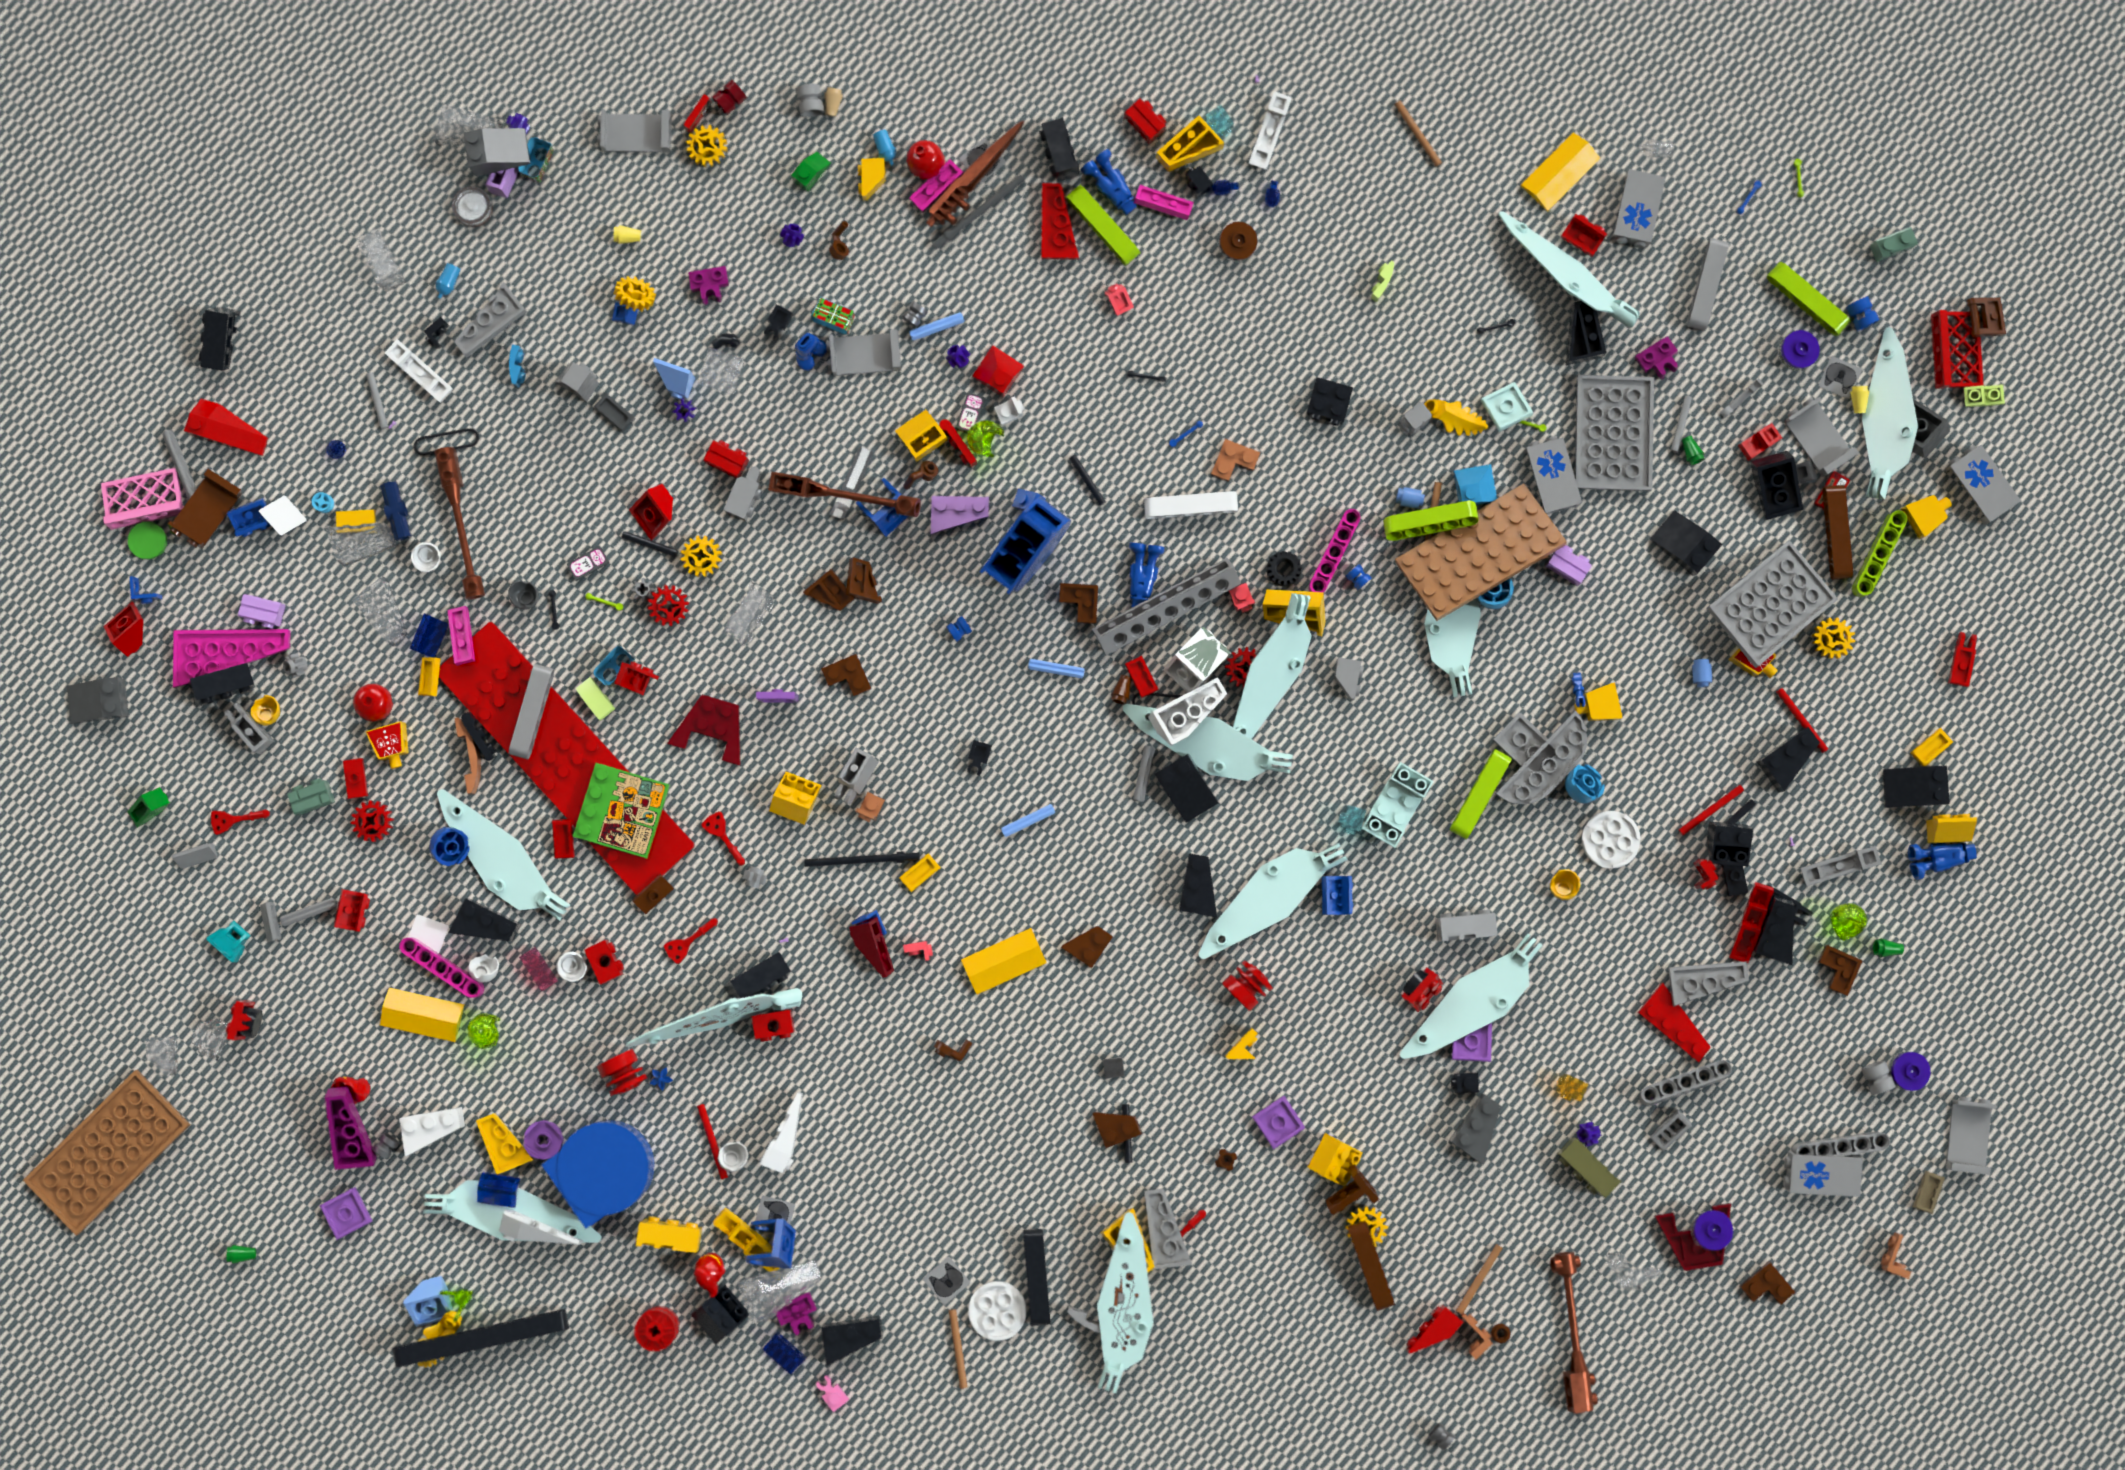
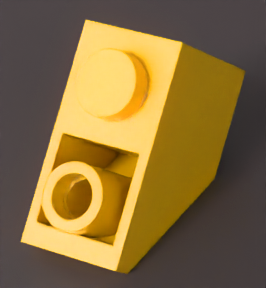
M861 158V165H858V176H862V183H858V194L862 195L863 201H867L885 183L884 158Z

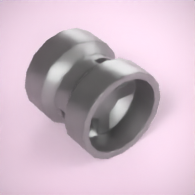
M912 301L909 306L910 309L904 312L902 318L917 328L921 318L925 317L928 311L920 304Z
M384 1132L380 1137L381 1141L375 1144L372 1150L388 1160L392 1155V1149L397 1148L399 1141Z
M1440 1422L1430 1431L1428 1438L1436 1441L1438 1447L1444 1451L1454 1441L1455 1435L1452 1432L1445 1431V1426Z

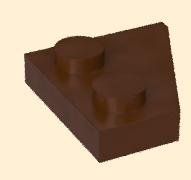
M854 557L849 559L846 595L879 604L882 602L881 596L878 597L875 588L877 583L872 574L873 570L870 562Z
M830 569L803 591L805 595L839 611H842L856 599L846 595L847 587L833 569Z
M1096 926L1063 944L1061 948L1092 968L1113 936L1099 926Z
M1092 1113L1106 1148L1143 1134L1134 1115Z

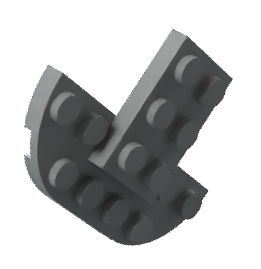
M1574 711L1547 738L1519 712L1493 739L1520 766L1495 794L1507 802L1523 805L1537 802L1551 793L1569 772L1575 768L1585 754L1587 730L1581 716Z

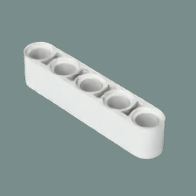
M1237 492L1145 498V518L1158 519L1238 512Z

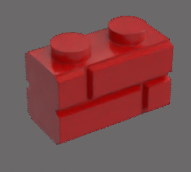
M1139 98L1124 112V118L1148 144H1151L1166 130V120L1161 114L1156 115L1152 111L1153 106L1149 101H1143Z
M713 440L703 461L735 479L741 477L749 462V459L746 457L747 453L737 448L735 451L730 449V445L722 440H719V442Z

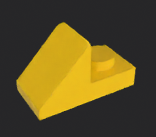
M1250 1028L1225 1057L1227 1059H1256L1245 1047L1247 1045L1251 1047L1256 1042L1257 1038L1255 1036L1258 1033Z

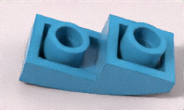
M512 344L509 357V372L512 384L519 388L520 384L524 383L526 377L525 370L518 366L523 361L524 353L520 346Z

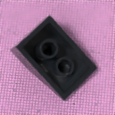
M1783 451L1750 461L1753 479L1766 520L1804 510L1793 455L1788 451Z
M1675 510L1650 538L1654 544L1692 576L1698 574L1723 545L1709 532Z
M1190 754L1183 756L1155 773L1164 791L1186 823L1219 803Z
M1947 765L1883 769L1885 808L1950 804Z

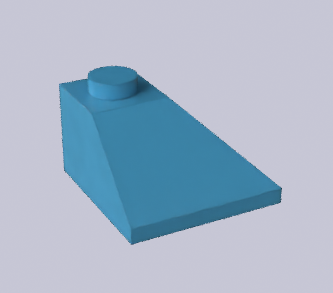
M1491 464L1453 471L1459 502L1470 500L1474 501L1476 505H1482L1497 499Z

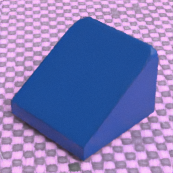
M615 302L612 321L635 325L638 309L634 312L632 308L626 309V305H619L620 302Z

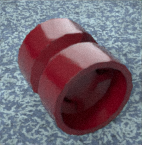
M732 79L723 86V91L718 90L712 96L713 101L727 116L735 109L736 104L740 105L747 99L745 93Z

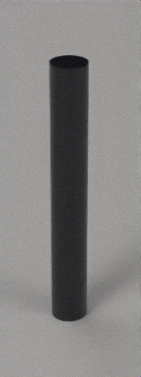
M1076 454L1069 458L1098 504L1102 506L1106 503L1102 494Z
M626 531L622 533L621 538L674 557L678 553L677 549Z
M1750 799L1725 823L1735 824L1756 803Z
M1122 1104V1115H1130L1129 1104ZM1131 1139L1124 1141L1125 1163H1132Z

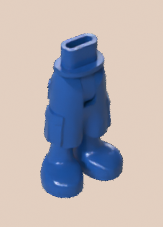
M1106 149L1095 158L1097 163L1106 172V177L1102 175L1094 160L1086 163L1080 170L1084 175L1094 177L1097 180L1095 186L1114 206L1118 207V210L1121 209L1127 215L1138 206L1134 203V197L1125 183V178L1120 170L1112 168L1110 163L1112 153L1109 149Z
M810 333L804 334L795 344L797 364L806 371L813 369L815 365L811 353L818 357H823L827 353L826 343Z
M1134 542L1129 543V549L1135 553V563L1130 565L1129 574L1131 579V607H1135L1151 597L1159 569L1155 566L1156 560L1159 555L1164 553L1165 547L1148 545V562L1144 566L1147 545Z
M1936 843L1929 845L1928 849H1921L1918 844H1912L1908 847V859L1910 861L1931 857L1930 861L1910 863L1911 873L1916 880L1923 879L1925 871L1929 869L1936 873L1946 871L1951 867L1969 863L1970 860L1977 858L1974 844Z

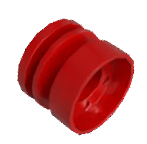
M1244 960L1241 964L1247 970L1243 972L1237 967L1236 971L1240 977L1237 979L1230 974L1222 982V985L1251 1012L1259 1003L1254 995L1258 993L1265 997L1266 994L1261 988L1264 986L1270 992L1273 987L1270 985L1268 978L1255 965Z
M634 1049L621 1053L596 1067L601 1078L609 1076L612 1078L605 1085L606 1088L614 1084L616 1086L615 1089L609 1091L610 1096L624 1094L638 1087L648 1078L646 1074L639 1077L636 1075V1073L643 1070V1067L635 1069L632 1067L639 1060Z
M655 1306L648 1309L638 1318L635 1325L636 1340L642 1348L648 1351L666 1349L677 1338L680 1331L678 1316L672 1309L665 1306ZM655 1326H658L657 1329L660 1330L657 1334H654L652 1329Z

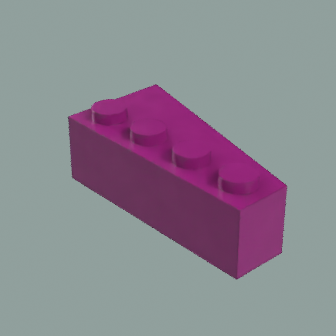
M329 1088L325 1095V1104L334 1169L374 1166L377 1155L372 1150V1143L349 1088Z

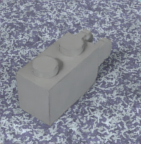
M757 466L750 467L746 478L741 476L736 479L723 509L725 513L747 521L748 517H752L755 507H753L755 500H759L762 494L761 485L759 484L761 471Z
M235 702L233 706L241 715L236 718L229 710H226L224 714L231 721V727L254 753L261 754L275 741L260 724L253 720L251 713L246 712L238 702Z
M856 747L838 778L840 785L834 795L835 799L841 800L847 789H849L844 802L847 805L851 804L856 795L861 794L879 761Z

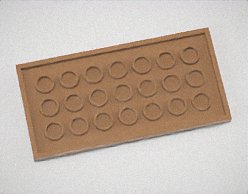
M1524 483L1477 510L1479 518L1477 524L1442 531L1395 559L1396 565L1436 621L1567 545L1563 535Z
M135 1070L23 1181L77 1236L191 1124L138 1070Z

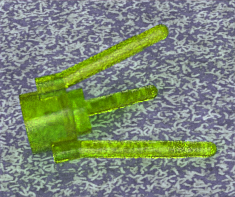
M461 1289L459 1291L439 1292L440 1295H453L455 1303L459 1305L453 1322H457L463 1309H465V1305L471 1301L472 1294L474 1293L473 1290Z

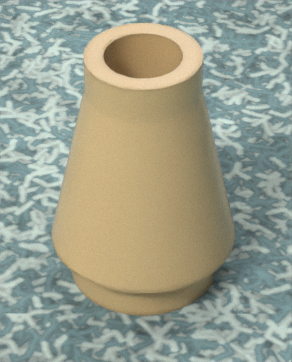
M827 88V91L824 92L825 115L836 117L843 97L841 94L842 90Z

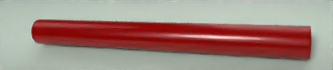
M1783 688L1777 690L1776 693L1803 728L1809 727L1820 742L1817 746L1822 753L1826 752L1829 748Z
M1738 785L1678 829L1679 833L1682 836L1741 794L1744 788Z
M699 1105L697 1109L721 1180L726 1179L728 1174L718 1161L720 1150L705 1105Z

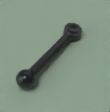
M1509 319L1505 323L1485 328L1479 327L1477 328V333L1483 334L1485 331L1504 326L1513 327L1515 320Z
M1132 370L1127 372V376L1130 378L1135 376L1166 382V377L1134 373Z
M550 590L549 596L551 597L553 614L552 628L558 630L560 625L557 623L556 592Z

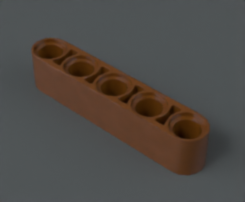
M1844 485L1823 487L1822 495L1830 577L1832 580L1852 578L1853 562L1846 489Z
M1366 1220L1347 1226L1376 1310L1380 1311L1394 1306L1395 1302Z

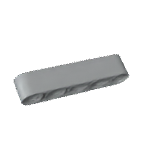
M1709 238L1686 323L1687 327L1706 331L1729 242Z
M534 664L509 747L510 755L529 759L554 677L553 668Z
M1719 1060L1646 1086L1641 1091L1639 1100L1644 1106H1653L1727 1079L1732 1072V1066L1726 1060ZM1723 1066L1726 1069V1074L1718 1073L1717 1067ZM1699 1073H1706L1708 1080L1702 1081L1699 1078ZM1687 1079L1690 1082V1087H1683L1680 1081ZM1665 1085L1671 1087L1672 1093H1664L1662 1087ZM1651 1092L1654 1095V1099L1647 1100L1644 1097V1093Z
M1868 1132L1800 1142L1793 1145L1791 1151L1799 1154V1149L1804 1147L1806 1149L1805 1155H1820L1818 1147L1823 1144L1825 1146V1151L1821 1154L1823 1156H1848L1885 1150L1890 1145V1138L1885 1133ZM1878 1136H1881L1882 1144L1877 1146L1875 1140ZM1862 1139L1863 1146L1860 1149H1858L1856 1146L1857 1140ZM1842 1141L1844 1149L1839 1152L1837 1145Z

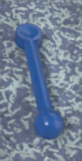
M1760 181L1754 182L1753 189L1742 206L1737 208L1738 214L1744 213L1745 206L1755 191L1761 187L1762 183Z
M1197 421L1196 425L1184 434L1170 440L1169 445L1175 447L1177 442L1197 428H1202L1203 422Z

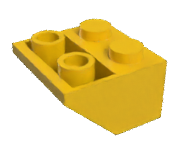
M926 409L895 430L916 462L948 441L945 433Z
M785 772L773 794L769 811L805 825L821 785Z
M1950 814L1933 816L1932 820H1926L1928 843L1972 841L1977 817H1970V814L1952 815V818Z
M1325 1133L1307 1168L1345 1187L1351 1179L1348 1168L1353 1164L1357 1166L1363 1152Z

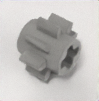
M644 578L639 583L634 581L636 587L631 589V591L637 593L634 597L636 600L642 597V601L645 603L646 598H653L651 592H655L656 589L650 587L653 584L652 581L646 583ZM643 586H645L648 589V591H645L644 594L640 592V590L643 589Z
M295 653L285 657L286 661L283 662V669L286 674H292V678L305 674L304 670H307L308 664L303 656L299 657V654Z
M752 866L749 871L745 870L742 879H746L745 885L758 889L760 884L765 885L767 876L763 875L765 870Z

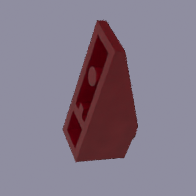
M869 918L849 927L850 936L855 946L883 978L894 972L878 918Z

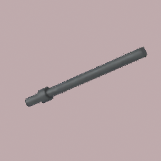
M1020 174L954 227L945 230L943 235L932 243L933 247L937 250L945 242H950L954 239L958 232L1024 182V177Z

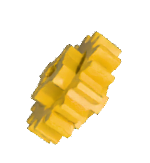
M701 125L700 131L695 128V134H689L691 140L686 141L687 145L691 146L687 148V152L691 153V160L695 159L697 165L702 162L703 167H706L707 163L713 167V162L715 161L720 164L719 158L725 159L723 152L728 151V148L724 146L728 144L727 140L723 139L725 137L724 133H719L717 127L712 130L711 125L707 129ZM717 139L719 140V148L715 145ZM709 143H710V146H711L710 148H709V147L704 148L703 145H707V146H708ZM695 144L699 147L698 153L695 151Z
M627 276L626 280L620 278L613 292L616 295L615 300H620L619 305H626V309L632 308L634 312L636 309H639L641 312H643L644 308L649 310L650 306H653L656 297L655 289L649 288L650 283L645 284L644 279L639 281L635 276L633 279Z
M699 535L696 536L695 541L690 538L689 545L684 543L686 550H681L685 557L680 558V560L686 562L683 567L685 569L689 568L688 572L690 574L695 571L696 577H699L700 573L704 577L707 576V572L714 574L712 569H719L717 562H722V559L718 558V556L722 555V552L717 551L720 546L718 544L713 545L715 540L710 539L708 541V537L705 535L703 540H701ZM699 545L695 550H691L694 546ZM708 546L712 548L714 555L708 553ZM703 552V554L707 557L702 558L700 561V559L695 555H701ZM689 558L695 560V567L691 565ZM709 562L711 563L708 567L704 568V565Z
M1838 617L1834 618L1833 621L1831 618H1827L1826 622H1819L1821 627L1816 626L1814 628L1817 633L1812 634V637L1816 638V641L1812 642V644L1818 645L1816 651L1821 650L1822 657L1828 654V659H1832L1834 655L1836 659H1839L1841 654L1843 656L1848 654L1846 650L1853 649L1850 643L1855 642L1854 639H1851L1855 632L1849 631L1852 627L1851 625L1845 626L1846 620L1839 622ZM1828 626H1836L1833 630L1826 629ZM1835 635L1834 639L1837 641L1833 642V638L1831 636ZM1835 646L1841 648L1838 651H1832Z
M1364 1206L1363 1211L1357 1207L1356 1214L1352 1211L1350 1212L1353 1216L1352 1219H1346L1350 1225H1353L1357 1218L1359 1222L1366 1220V1223L1371 1225L1369 1231L1375 1247L1377 1241L1383 1242L1381 1236H1387L1383 1230L1388 1229V1226L1383 1225L1386 1218H1380L1382 1215L1381 1211L1375 1213V1207H1372L1369 1211L1368 1207ZM1365 1214L1372 1215V1216H1374L1376 1219H1372V1220L1367 1219V1217L1365 1216ZM1379 1227L1378 1234L1374 1236L1375 1229Z

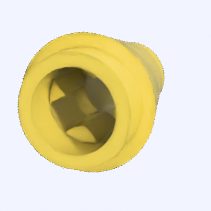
M621 225L614 227V242H618V244L640 242L641 230Z
M1868 386L1852 387L1850 394L1854 413H1866L1870 392L1868 391Z

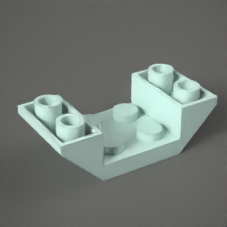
M1400 762L1370 810L1362 829L1396 848L1405 832L1407 824L1434 781Z

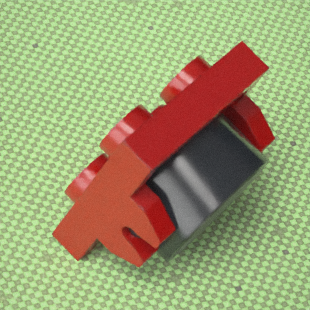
M1426 967L1424 971H1417L1407 981L1401 997L1414 1010L1419 1012L1429 1005V1000L1433 995L1436 996L1441 992L1443 982L1433 970L1431 971Z
M239 1000L236 1001V1004H233L231 1009V1015L233 1016L231 1023L229 1022L226 1027V1039L233 1041L243 1040L246 1037L254 1038L257 1035L263 1013L261 1010L254 1008V1001Z

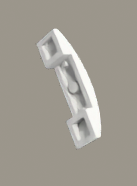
M1274 91L1249 164L1267 170L1292 97Z
M398 339L385 352L389 358L440 403L453 390L451 386Z

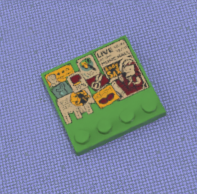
M595 763L573 837L648 859L670 784Z

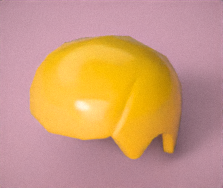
M264 695L263 698L254 701L250 710L251 717L257 724L271 725L280 716V705L274 697Z
M1569 869L1559 870L1550 882L1551 893L1560 900L1574 898L1580 889V878L1576 872Z

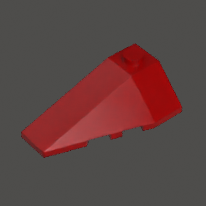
M202 398L189 413L184 429L186 433L192 436L260 456L264 455L269 439L221 404Z

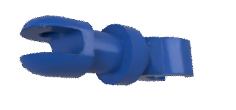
M1581 672L1573 673L1572 683L1574 687L1573 694L1576 695V706L1579 707L1580 703H1582V707H1584L1585 697L1583 693L1585 691L1582 686Z

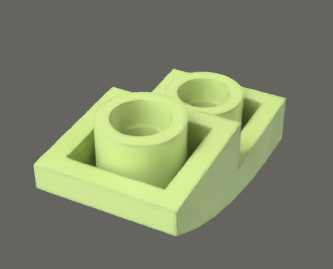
M1392 260L1388 265L1384 263L1378 270L1380 274L1377 279L1380 282L1371 290L1373 292L1371 298L1375 302L1380 299L1391 279L1394 269V262Z
M2003 385L1964 387L1965 407L2005 404Z
M589 677L576 688L584 702L600 721L615 710L613 704L601 691L593 678Z

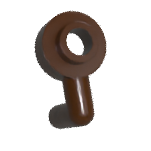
M843 221L832 233L833 243L829 247V252L837 260H844L849 254L847 245L840 240V235L849 226L846 221Z
M924 461L918 468V471L909 475L903 487L909 490L915 480L919 478L926 481L934 480L938 474L937 465L931 461Z
M937 1039L934 1047L936 1048L935 1052L940 1056L945 1057L948 1055L957 1061H962L973 1043L966 1039L959 1052Z

